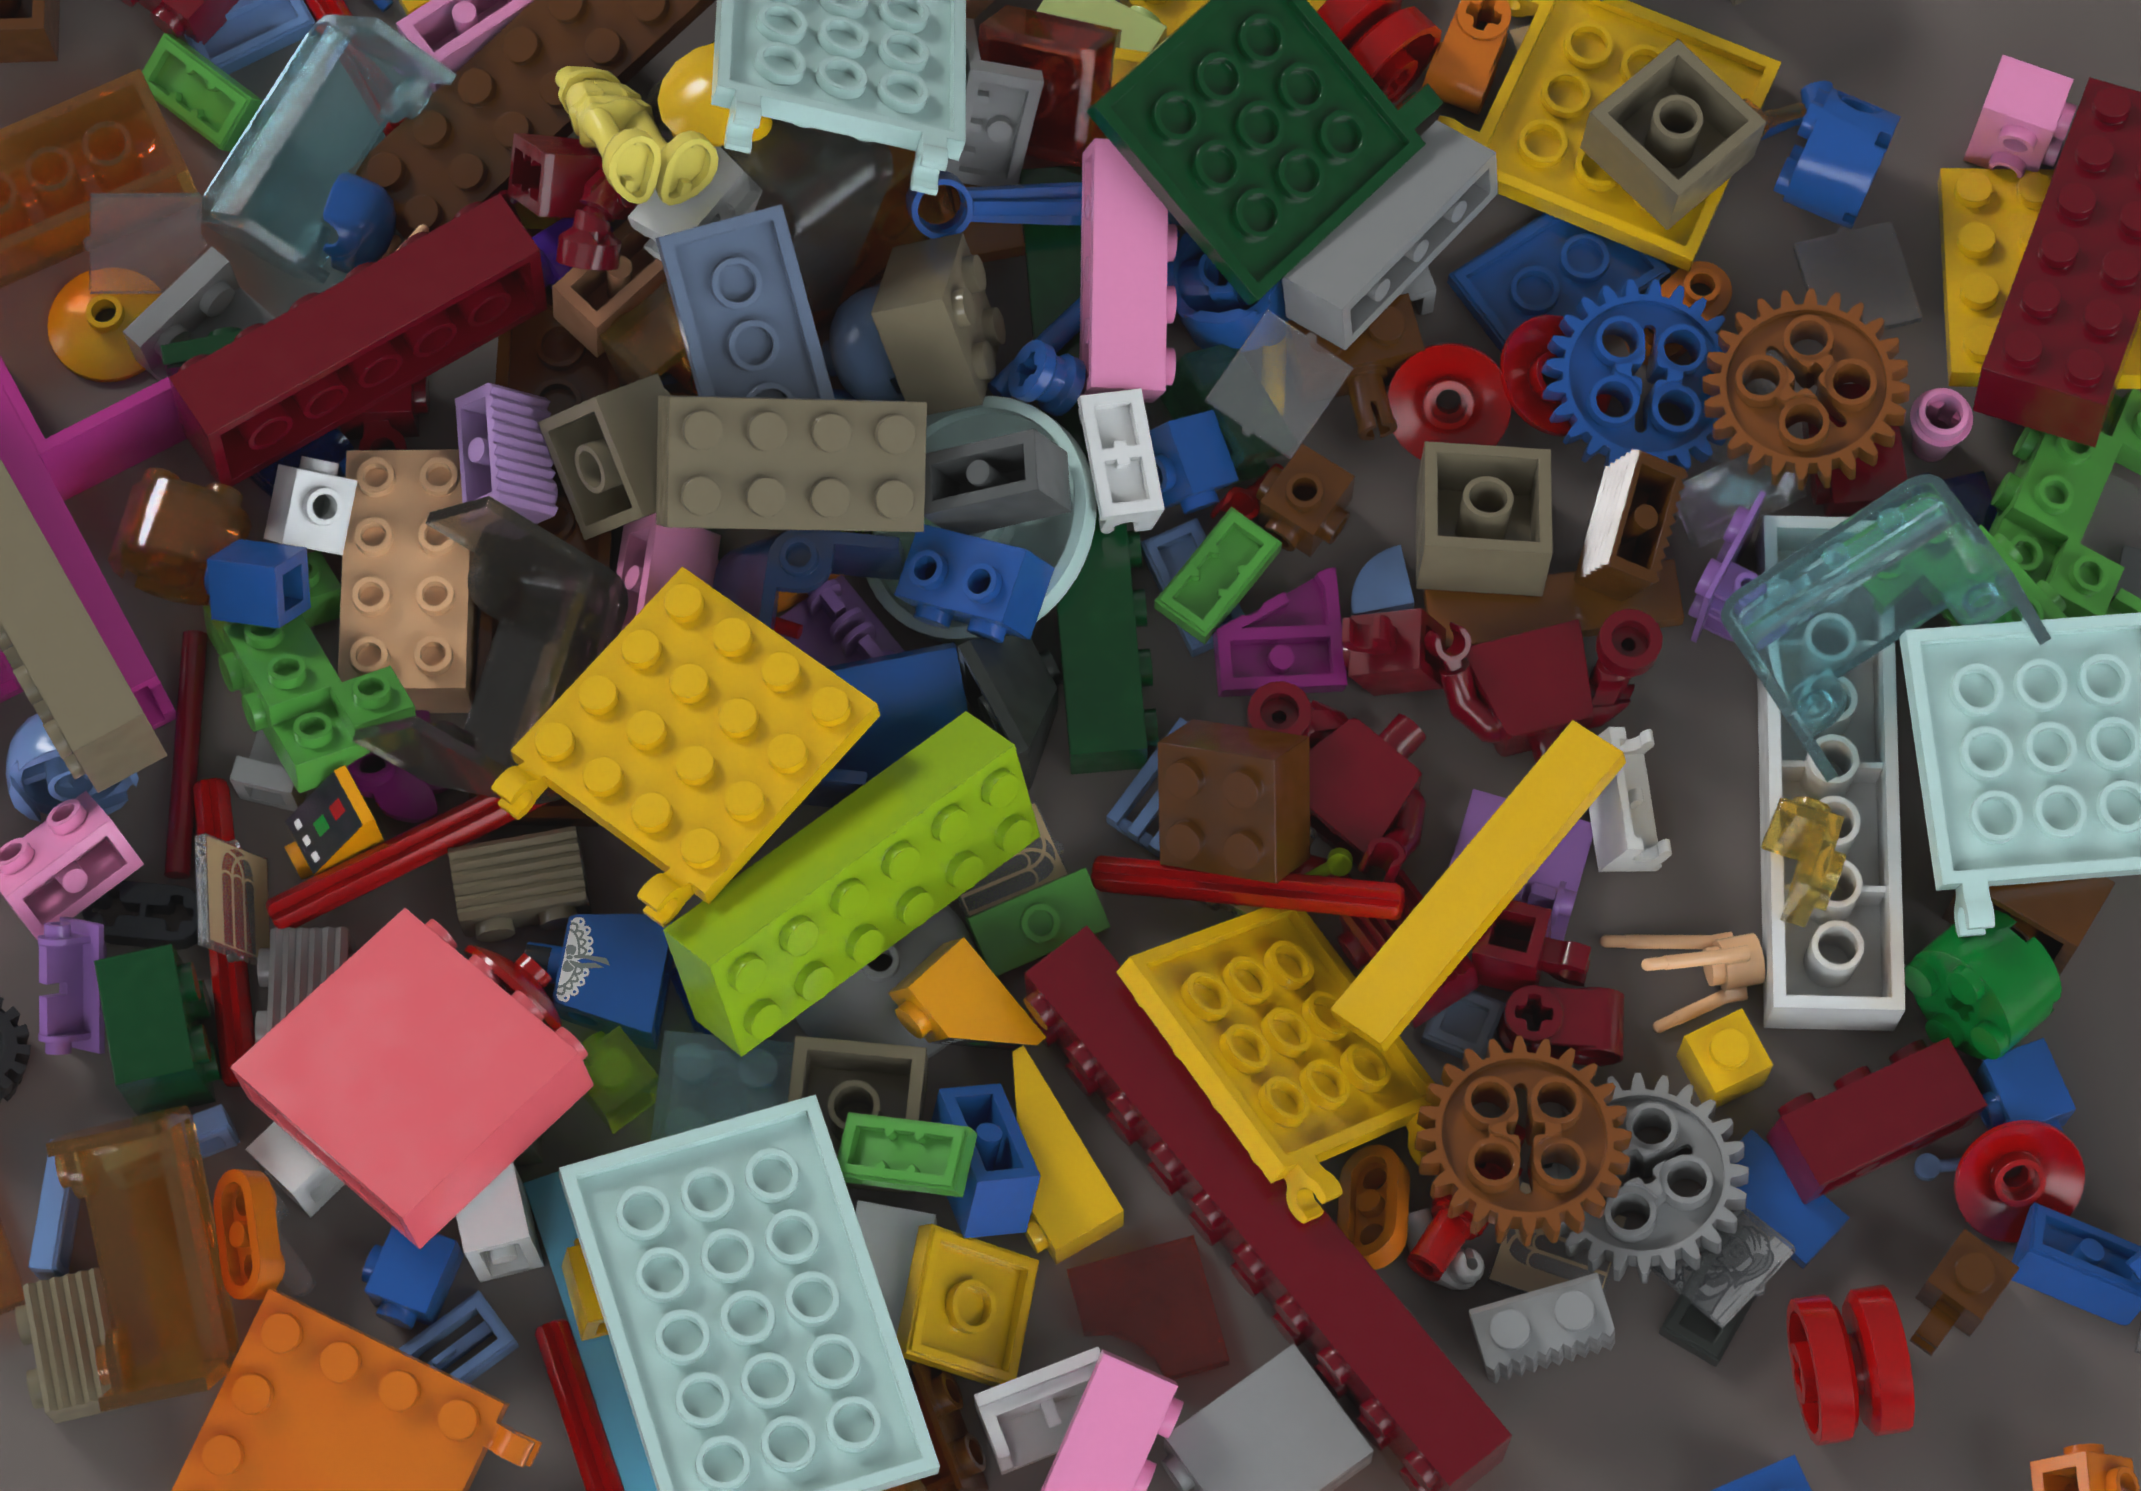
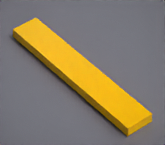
M1572 720L1331 1007L1330 1010L1333 1018L1385 1053L1626 764L1624 752Z

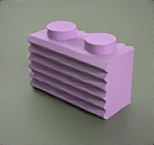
M486 383L455 398L464 520H473L474 523L483 522L484 525L493 524V527L502 526L503 529H512V532L525 530L555 516L558 507L555 505L558 497V488L553 477L556 472L551 469L554 462L550 457V452L538 425L539 421L551 415L547 410L550 403L547 398L492 383Z

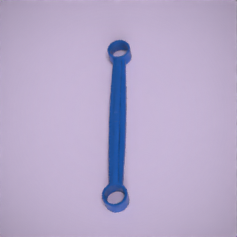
M940 171L938 185L955 187L961 202L956 215L951 220L942 224L926 222L919 216V203L924 193L912 191L909 186L906 194V208L909 216L919 231L932 239L962 233L970 222L1081 225L1082 182L965 187L962 181L953 173ZM1168 210V220L1175 225H1180Z

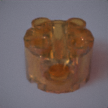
M162 468L146 469L142 480L133 484L125 512L108 557V562L113 572L123 579L127 568L130 572L137 575L134 587L147 594L176 603L194 606L208 605L210 596L207 594L204 585L207 559L238 539L247 540L252 528L248 514L240 507L243 500L242 494L225 484L211 483L205 488L191 482L181 481L176 474Z

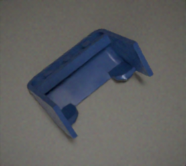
M788 530L735 548L725 554L717 565L713 588L774 630L780 591L791 593L811 592L822 586L830 574L899 580L906 556L900 537L830 530ZM832 768L802 801L801 805L832 808L870 780L869 775L864 771Z

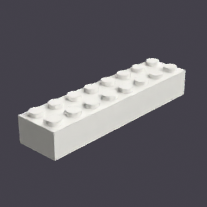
M1764 515L1755 540V573L1762 578L1765 584V594L1756 617L1762 951L1765 961V981L1763 983L1764 1028L1894 1031L1905 1012L1894 605L1883 615H1880L1873 607L1875 599L1851 574L1846 578L1838 570L1842 558L1888 519L1892 521V518Z

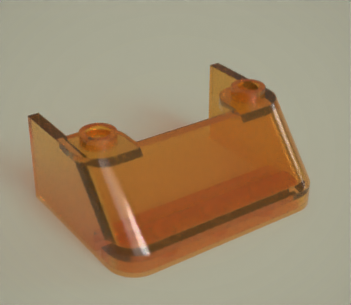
M185 1105L69 1132L46 1143L48 1157L55 1156V1166L61 1186L63 1188L72 1187L78 1199L85 1198L111 1322V1328L105 1334V1344L97 1346L95 1351L99 1378L103 1385L111 1384L112 1387L98 1398L100 1411L208 1391L230 1372L240 1346L231 1297L222 1280L215 1219L197 1131L189 1108Z

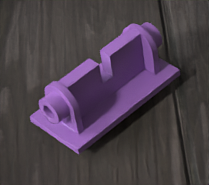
M66 916L60 917V922L44 923V935L38 936L39 983L46 985L59 983V993L39 996L38 1041L45 1042V1053L50 1055L72 1053V1048L98 1054L105 1053V1023L94 965L95 960L107 958L104 924Z

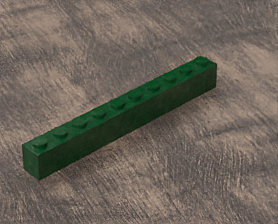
M1082 165L1022 169L1019 178L1020 184L1082 182ZM1023 224L1033 340L1080 297L1081 225ZM1080 332L1056 355L1070 354L1079 359ZM1078 401L1067 413L1058 417L1041 410L1072 435L1089 463L1083 427L1080 424L1078 415ZM1098 506L1095 531L1085 563L1068 592L1056 605L1071 775L1142 769L1147 762V747L1158 746L1159 742L1156 708L1144 709L1142 687L1153 686L1150 648L1138 649L1136 627H1148L1145 589L1133 590L1131 568H1142L1139 531L1135 532V530L1127 531V523L1115 526L1114 531L1111 533H1102L1098 520Z

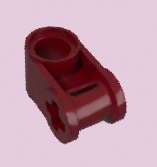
M1538 985L1523 986L1514 991L1506 1002L1505 1010L1497 1027L1498 1040L1508 1053L1512 1052L1516 1036H1522L1525 1044L1526 1042L1531 1043V1045H1526L1527 1052L1536 1053L1541 1042L1544 1039H1549L1551 1046L1550 1057L1559 1060L1568 1049L1572 1048L1575 1050L1574 1064L1587 1066L1595 1063L1597 1066H1609L1620 1063L1623 1060L1624 994L1618 990L1604 987L1562 988ZM1524 1013L1533 1015L1532 1020L1534 1025L1539 1026L1538 1031L1527 1030V1022L1525 1019L1520 1018L1521 1015Z

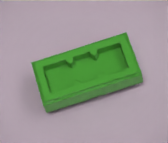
M169 33L163 34L135 83L137 87L219 149L228 152L235 150L263 102L262 99L182 39L176 38Z
M1231 507L1155 599L1154 609L1205 645L1216 629L1220 627L1280 553L1282 542Z
M1082 867L965 918L983 961L996 976L1051 953L1086 925L1094 934L1111 927L1086 867Z
M848 1112L837 1159L845 1183L963 1198L977 1133L967 1126Z

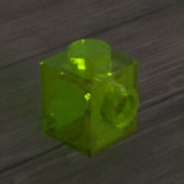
M620 1026L607 1035L603 1031L594 1033L581 1043L588 1053L583 1062L594 1084L583 1097L612 1134L616 1133L665 1096L659 1075Z

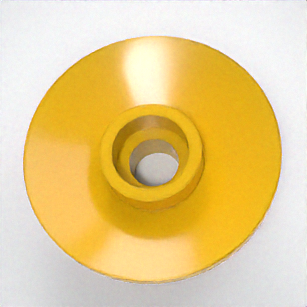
M122 266L98 267L76 276L61 289L49 311L48 336L57 358L74 374L95 382H118L144 372L146 369L136 361L123 331L163 291L147 275ZM113 308L116 310L115 316L107 322L95 320L96 315L105 309Z

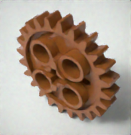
M1814 288L1808 289L1803 304L1796 305L1788 290L1782 291L1781 308L1775 310L1764 299H1758L1757 319L1755 320L1744 313H1736L1735 327L1738 335L1720 330L1718 333V346L1723 352H1708L1707 368L1715 374L1703 376V393L1713 396L1704 401L1705 417L1719 418L1713 424V438L1721 440L1732 437L1727 446V457L1733 460L1748 453L1747 474L1751 476L1757 473L1764 465L1771 467V485L1774 486L1779 484L1786 472L1794 473L1798 490L1804 489L1808 474L1816 473L1824 488H1829L1832 470L1837 468L1848 479H1855V459L1857 458L1874 467L1878 461V451L1874 443L1892 448L1895 441V432L1889 425L1904 426L1906 409L1898 404L1908 402L1910 396V385L1900 382V380L1907 377L1908 361L1893 359L1899 353L1900 341L1898 337L1879 341L1884 333L1885 320L1882 317L1872 320L1865 325L1862 323L1864 304L1862 302L1857 303L1847 313L1841 311V296L1838 292H1835L1830 297L1826 306L1818 305ZM1811 339L1822 344L1824 348L1815 355H1803L1795 351L1793 346L1801 340ZM1770 350L1777 352L1783 358L1784 365L1774 357L1766 355V353ZM1762 378L1770 380L1777 388L1769 394L1756 395L1748 391L1745 386L1754 379ZM1795 381L1804 388L1798 393L1795 392ZM1853 382L1863 386L1867 392L1860 398L1848 399L1840 396L1836 392V388L1844 383ZM1813 385L1817 386V396L1809 390ZM1828 412L1837 420L1845 422L1846 425L1841 428L1837 427L1829 419ZM1807 422L1815 425L1820 432L1812 438L1800 439L1791 435L1788 429L1796 423Z
M1516 1036L1511 1053H1504L1495 1039H1490L1486 1059L1484 1060L1473 1050L1467 1048L1464 1050L1462 1059L1463 1071L1454 1065L1446 1063L1443 1066L1441 1076L1444 1086L1430 1083L1425 1100L1431 1106H1420L1417 1124L1423 1127L1424 1130L1416 1134L1415 1149L1428 1153L1421 1158L1419 1173L1420 1175L1427 1176L1438 1175L1432 1182L1430 1196L1434 1199L1451 1194L1453 1198L1450 1202L1447 1216L1452 1219L1468 1210L1473 1214L1470 1232L1476 1234L1489 1222L1495 1225L1496 1243L1500 1244L1505 1240L1510 1229L1519 1230L1524 1247H1530L1534 1230L1541 1228L1552 1244L1557 1243L1562 1222L1575 1233H1581L1586 1220L1584 1211L1599 1219L1603 1216L1607 1204L1603 1196L1617 1197L1622 1182L1616 1175H1625L1630 1162V1157L1621 1151L1629 1148L1632 1132L1617 1128L1624 1123L1627 1108L1626 1106L1619 1105L1607 1106L1613 1098L1616 1086L1614 1083H1607L1595 1087L1593 1081L1598 1066L1592 1063L1577 1071L1572 1067L1575 1058V1050L1572 1048L1568 1049L1559 1060L1550 1057L1551 1046L1549 1039H1544L1541 1042L1536 1053L1527 1052L1522 1036ZM1517 1088L1524 1089L1527 1097L1525 1135L1527 1145L1532 1146L1527 1163L1531 1192L1528 1194L1521 1192L1519 1186L1521 1147L1519 1136L1514 1135L1519 1117L1515 1093ZM1481 1102L1493 1103L1500 1107L1504 1114L1495 1118L1483 1117L1476 1112L1473 1106ZM1546 1102L1559 1103L1570 1114L1561 1118L1550 1117L1543 1113L1539 1105ZM1484 1163L1496 1164L1504 1169L1507 1176L1497 1180L1487 1179L1480 1175L1475 1167ZM1549 1163L1563 1164L1570 1169L1573 1176L1563 1180L1554 1179L1547 1175L1542 1167Z

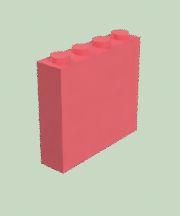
M404 908L230 1068L248 1099L418 1249H421L587 1093L594 1084L583 1062L588 1053L581 1042L570 1031L560 1027L554 1032L542 1022L544 1016L530 998L519 990L510 995L499 986L501 983L499 977L482 958L473 954L467 960L455 950L458 948L457 943L441 924L434 919H430L424 924L409 910Z

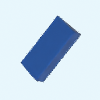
M2034 1202L2029 1208L2012 1259V1263L2019 1267L2012 1281L2119 1325L2126 1326L2141 1311V1283L2125 1262L2141 1250V1246Z

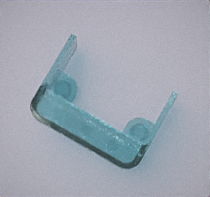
M334 14L323 16L308 31L205 191L196 209V219L216 233L298 279L324 284L330 273L322 268L329 258V255L323 251V247L325 244L332 243L328 241L331 228L324 223L323 212L331 188L338 175L344 172L355 175L388 122L397 123L404 117L410 120L414 119L420 114L430 99L432 91L428 88L429 84L451 85L457 74L379 18Z
M1931 474L1918 475L1904 481L1739 588L1727 599L1721 611V620L1724 627L1827 782L1837 777L1838 774L1814 739V736L1832 726L1841 717L1846 708L1847 695L1838 678L1897 641L1905 630L1919 627L1946 608L1955 620L1962 625L1988 624L2013 609L2039 645L2051 639L2011 569L1945 481Z

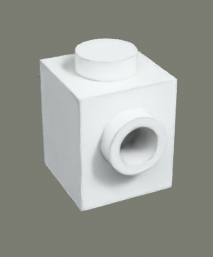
M301 456L299 468L278 464L263 539L343 555L357 480L337 476L339 464Z

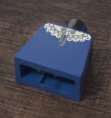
M575 914L568 919L563 947L535 942L527 943L524 953L538 963L552 978L549 984L555 985L552 1003L561 1019L648 1049L657 1050L674 965V959L662 926L645 914Z

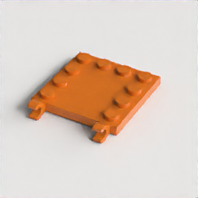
M268 1289L171 1491H469L488 1449L515 1465L531 1467L543 1442L502 1423V1419L510 1405L509 1403L283 1292Z

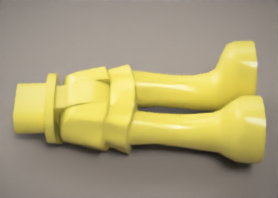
M566 66L557 72L555 82L560 88L558 92L559 100L565 111L569 114L573 130L579 136L581 146L598 149L602 157L603 172L608 183L628 202L635 204L647 202L656 188L658 197L662 202L669 206L681 204L698 195L711 183L717 171L719 158L716 148L703 134L695 131H686L679 133L667 143L654 121L652 107L641 100L639 93L627 85L621 84L619 79L611 72L593 67Z

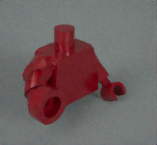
M514 133L508 190H500L492 194L487 200L501 194L520 222L521 219L514 206L518 202L539 217L574 218L573 226L559 235L556 261L562 265L579 269L617 270L620 266L622 242L610 231L611 223L609 222H612L614 219L627 220L638 204L628 202L608 183L603 172L602 157L598 149L584 148L581 146L580 140L575 138Z
M1636 609L1616 611L1605 619L1596 638L1598 660L1590 677H1588L1579 619L1471 646V636L1468 631L1462 626L1450 622L1449 626L1454 639L1450 648L1445 651L1442 650L1441 640L1437 633L1429 631L1424 638V646L1427 651L1443 662L1438 672L1450 714L1482 742L1493 743L1500 756L1508 757L1532 751L1535 763L1538 762L1572 720L1586 729H1593L1603 726L1621 713L1630 704V697L1635 688V684H1629L1631 677L1642 675L1653 667L1662 649L1663 635L1659 624L1650 615Z
M1276 681L1259 687L1251 696L1247 708L1249 728L1309 736L1310 829L1333 849H1347L1353 857L1352 865L1364 875L1372 866H1377L1386 872L1383 882L1394 883L1401 865L1421 843L1426 810V801L1419 791L1422 773L1408 758L1426 740L1423 730L1409 717L1399 713L1377 735L1359 719H1348L1343 712L1316 700L1310 703L1305 692L1295 684Z

